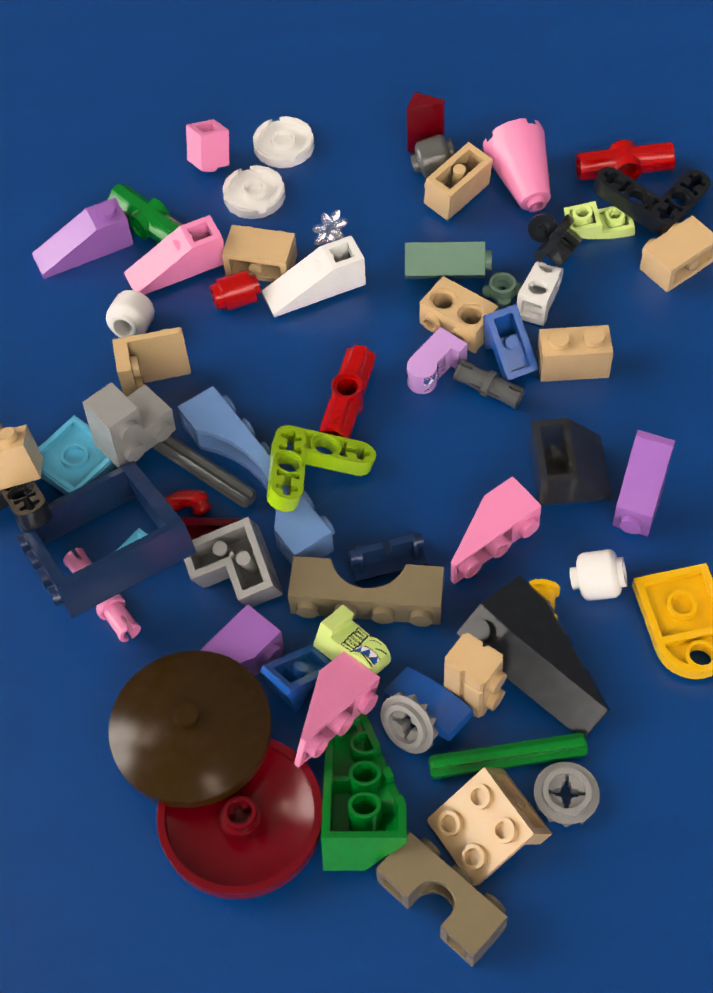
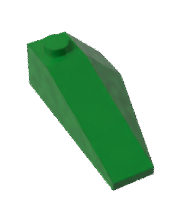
M361 713L354 719L349 730L343 736L336 735L332 738L325 749L321 826L323 871H366L407 844L406 802L403 795L399 794L394 783V775L390 766H387L383 758L380 743L367 714Z

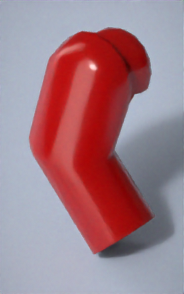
M183 489L165 497V500L175 512L191 506L193 513L199 516L211 510V504L207 499L209 496L202 490Z

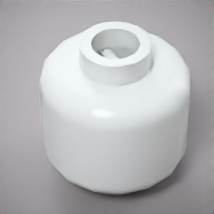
M135 290L120 292L107 310L106 322L108 327L120 338L129 335L145 334L154 319L155 310L153 303L141 292Z
M611 549L581 553L577 557L576 567H570L572 589H580L581 595L587 601L618 597L622 587H627L624 558L617 557L616 553Z

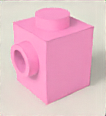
M214 119L186 125L187 160L203 172H214L220 167L229 165V130Z

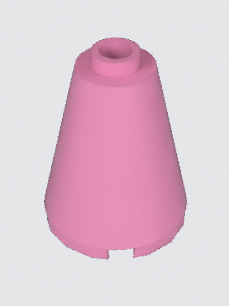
M520 118L496 127L492 131L493 137L488 143L486 138L483 141V152L493 159L492 167L521 209L529 212L542 210L551 198L543 126L537 120H535V124L528 123L526 118Z

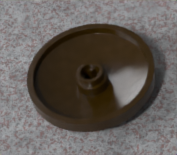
M210 651L177 652L149 663L138 671L123 687L111 711L108 730L109 744L113 758L122 776L142 796L170 807L195 808L206 806L233 795L257 773L264 762L271 743V711L261 684L239 662Z

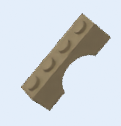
M293 556L288 589L290 614H297L303 618L329 616L341 605H344L354 613L352 620L368 619L380 624H390L393 621L408 622L418 627H427L431 624L441 625L444 567L406 564L399 576L390 583L376 588H361L343 580L335 571L331 559Z

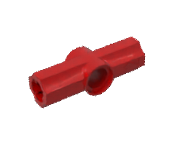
M620 140L613 143L608 150L576 153V175L578 180L596 179L601 169L611 167L636 180L641 173L674 169L675 149L672 142L635 146L633 141Z
M355 344L354 347L347 348L339 374L332 381V394L319 432L345 438L351 437L357 416L364 408V395L376 362V354L371 352L366 346Z

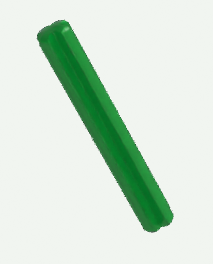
M574 733L431 755L428 764L431 777L433 779L478 773L484 767L506 769L584 757L588 753V745L583 733Z

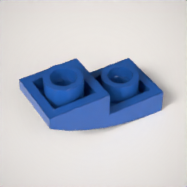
M408 666L383 691L385 700L401 691L406 696L415 694L420 705L428 704L426 708L427 713L436 717L433 726L439 733L437 736L448 741L474 716L473 710L456 695L431 678Z

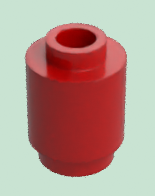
M247 270L216 279L215 284L209 285L213 302L218 311L222 309L230 311L256 302V294L261 293L256 275H249Z

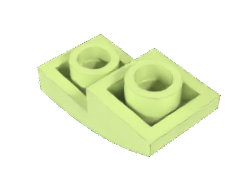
M596 201L564 208L565 216L569 214L575 220L570 228L581 238L615 239L635 236L633 218L614 206L598 209Z

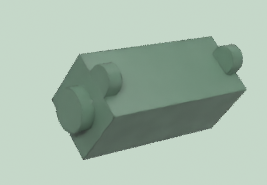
M485 241L405 242V280L441 279L443 276L448 279H484L485 270L492 269V251L485 250Z

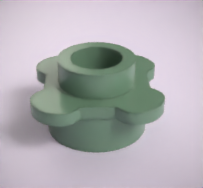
M499 272L490 278L489 285L483 287L482 294L487 298L491 297L499 306L505 307L510 305L511 299L518 295L522 286L520 283H516L515 278L511 274Z

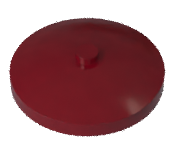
M271 739L264 762L252 779L236 793L216 803L195 808L170 807L158 803L157 831L159 840L168 861L182 879L197 890L215 897L249 899L279 889L302 871L313 856L321 837L323 802L317 780L307 763L305 762L299 768L294 765L297 755L295 751L283 743Z

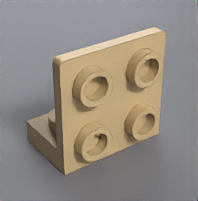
M181 327L112 339L117 373L122 391L126 396L142 387L144 383L191 374Z
M482 768L427 820L457 865L471 877L473 886L480 885L524 845L542 844L552 835V832L506 771L500 768Z

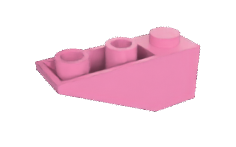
M210 215L179 226L124 272L125 277L132 290L145 295L224 265L222 259L224 249L223 237Z
M513 476L484 495L451 561L450 581L453 584L464 577L466 579L471 578L481 569L482 564L492 557H501L509 550L512 543L521 537L527 538L538 529L542 505Z
M345 651L319 671L294 763L298 768L311 757L314 759L318 758L332 738L336 735L343 736L353 724L354 719L361 713L364 715L368 714L378 701L376 691L380 677Z

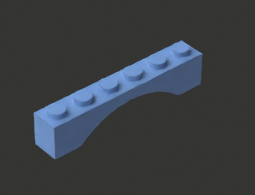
M212 386L177 406L182 427L200 450L217 453L236 461L248 469L263 484L267 491L271 449L265 442L259 443L254 437L255 433L252 426L245 418L240 420L236 415V409L227 395L222 397ZM281 466V467H280V468H282L283 470L288 471L285 466ZM282 485L283 494L287 495L288 486ZM303 491L298 507L294 511L281 512L275 509L274 532L277 548L291 566L293 556L323 558L334 551L332 537L335 534L334 528L327 517L324 515L319 517L314 511V504L305 491Z

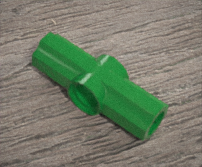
M119 183L111 189L107 200L116 197L132 230L143 240L150 237L159 244L179 226H182L180 222L170 216L169 211L160 200L156 198L148 200L127 184L121 185Z

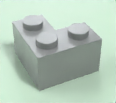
M111 382L82 402L94 445L118 468L129 462L138 461L146 451L157 443L167 440L176 430L172 409L145 384L129 396H126Z
M249 517L192 540L197 553L185 558L184 562L190 579L202 588L230 578L238 601L245 606L248 604L251 607L284 594L260 527Z

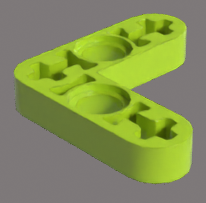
M291 425L281 426L277 429L271 445L267 501L270 506L281 512L294 511L298 507L304 491L305 465L355 476H364L370 473L376 459V451L372 446L362 441ZM287 442L291 443L292 451L286 450ZM316 447L326 448L330 450L332 454L321 453L316 449ZM279 464L290 465L296 471L288 472L283 470ZM282 485L288 486L287 495L283 494Z

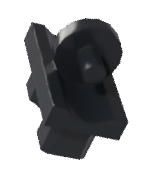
M545 213L537 214L530 220L528 224L529 235L533 240L542 243L533 254L536 260L541 262L547 256L556 265L561 267L582 241V238L570 228L575 220L569 214L563 218L558 226L555 219Z

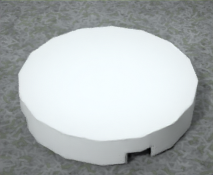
M284 116L280 117L279 121L274 122L270 119L260 125L253 136L256 156L261 162L271 167H294L307 160L314 150V137L311 128L299 118Z
M260 165L249 166L250 169L242 171V168L234 171L226 178L223 185L224 203L230 212L238 217L258 219L275 213L283 205L286 197L282 177L278 172Z

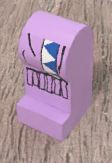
M440 327L407 362V384L409 389L417 394H427L433 391L437 386V379L450 367L456 369L462 359L467 361L468 344Z

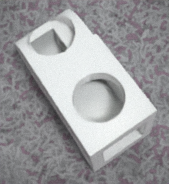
M536 261L517 296V307L523 321L544 326L548 318V311L562 281L563 268Z

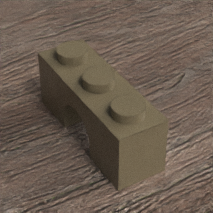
M409 832L407 844L388 855L376 868L377 882L407 909L417 899L426 894L434 893L445 897L450 902L453 911L440 926V938L473 967L506 929L508 918L504 914L506 909L490 893H486L483 896L471 885L473 880L461 867L453 865L451 868L439 857L441 855L440 851L430 840L425 837L419 840Z

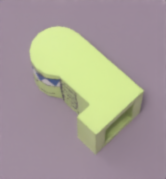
M341 605L320 623L313 646L330 660L335 659L345 651L372 672L378 674L391 662L388 648L382 641L370 637L365 630L352 621L354 613L346 606Z

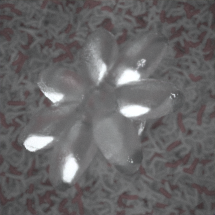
M334 210L330 217L326 213H322L321 221L323 225H316L312 228L313 232L318 234L314 241L316 246L323 242L325 244L331 243L333 239L344 238V234L340 229L348 223V220L345 218L339 219L340 210Z

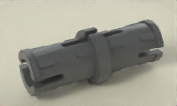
M464 359L458 364L453 376L454 380L480 391L481 396L485 398L490 396L498 399L514 409L518 407L525 393V388L504 380L498 376L499 373L493 370L488 372Z

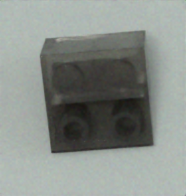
M569 418L531 421L529 449L537 499L541 505L611 500V488L601 436Z

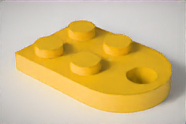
M707 563L633 578L632 587L655 652L662 664L674 674L684 678L705 679L712 677L713 578ZM697 650L703 651L709 655L711 662L706 665H699L691 659L690 653Z

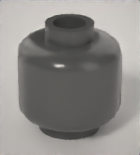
M438 134L418 141L415 144L416 154L410 156L415 173L422 172L426 179L456 153L452 139L447 140L444 135Z

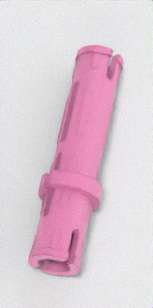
M75 548V552L79 556L78 558H76L71 550L63 559L65 566L69 568L72 574L92 564L82 548ZM117 594L96 605V613L100 619L107 620L121 642H127L129 638L125 632L127 631L133 639L139 634L141 627L126 609L124 598Z

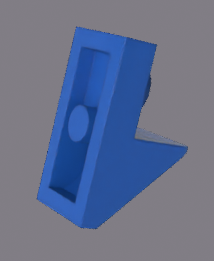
M517 304L483 316L485 350L493 349L504 380L509 381L539 369Z
M310 644L264 664L260 672L269 688L297 713L300 711L309 691L315 688L319 671L331 661Z

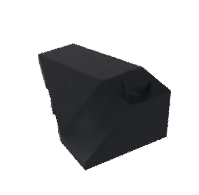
M518 576L480 603L458 630L457 634L461 637L462 634L468 632L481 640L483 647L489 645L503 654L502 671L507 674L506 678L573 733H583L585 738H587L610 709L589 671L580 662L572 647L573 643L568 634L564 633L550 602L522 576Z

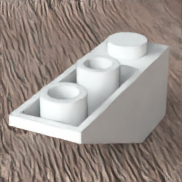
M352 236L339 239L317 248L263 289L262 294L273 316H280L366 285L365 259Z

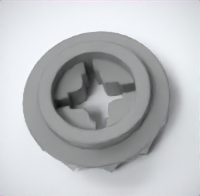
M401 691L387 698L381 707L383 728L391 741L402 750L413 754L423 753L434 745L433 740L439 734L433 726L436 717L427 713L426 708L428 704L420 705L415 694L406 696Z
M557 762L543 769L535 781L533 791L537 810H540L549 822L554 821L563 824L565 828L572 824H583L592 814H595L600 799L599 786L594 776L583 766L572 762ZM565 780L568 781L570 793L577 794L578 796L571 799L568 808H565V804L562 803V797L555 796L554 794L561 792Z

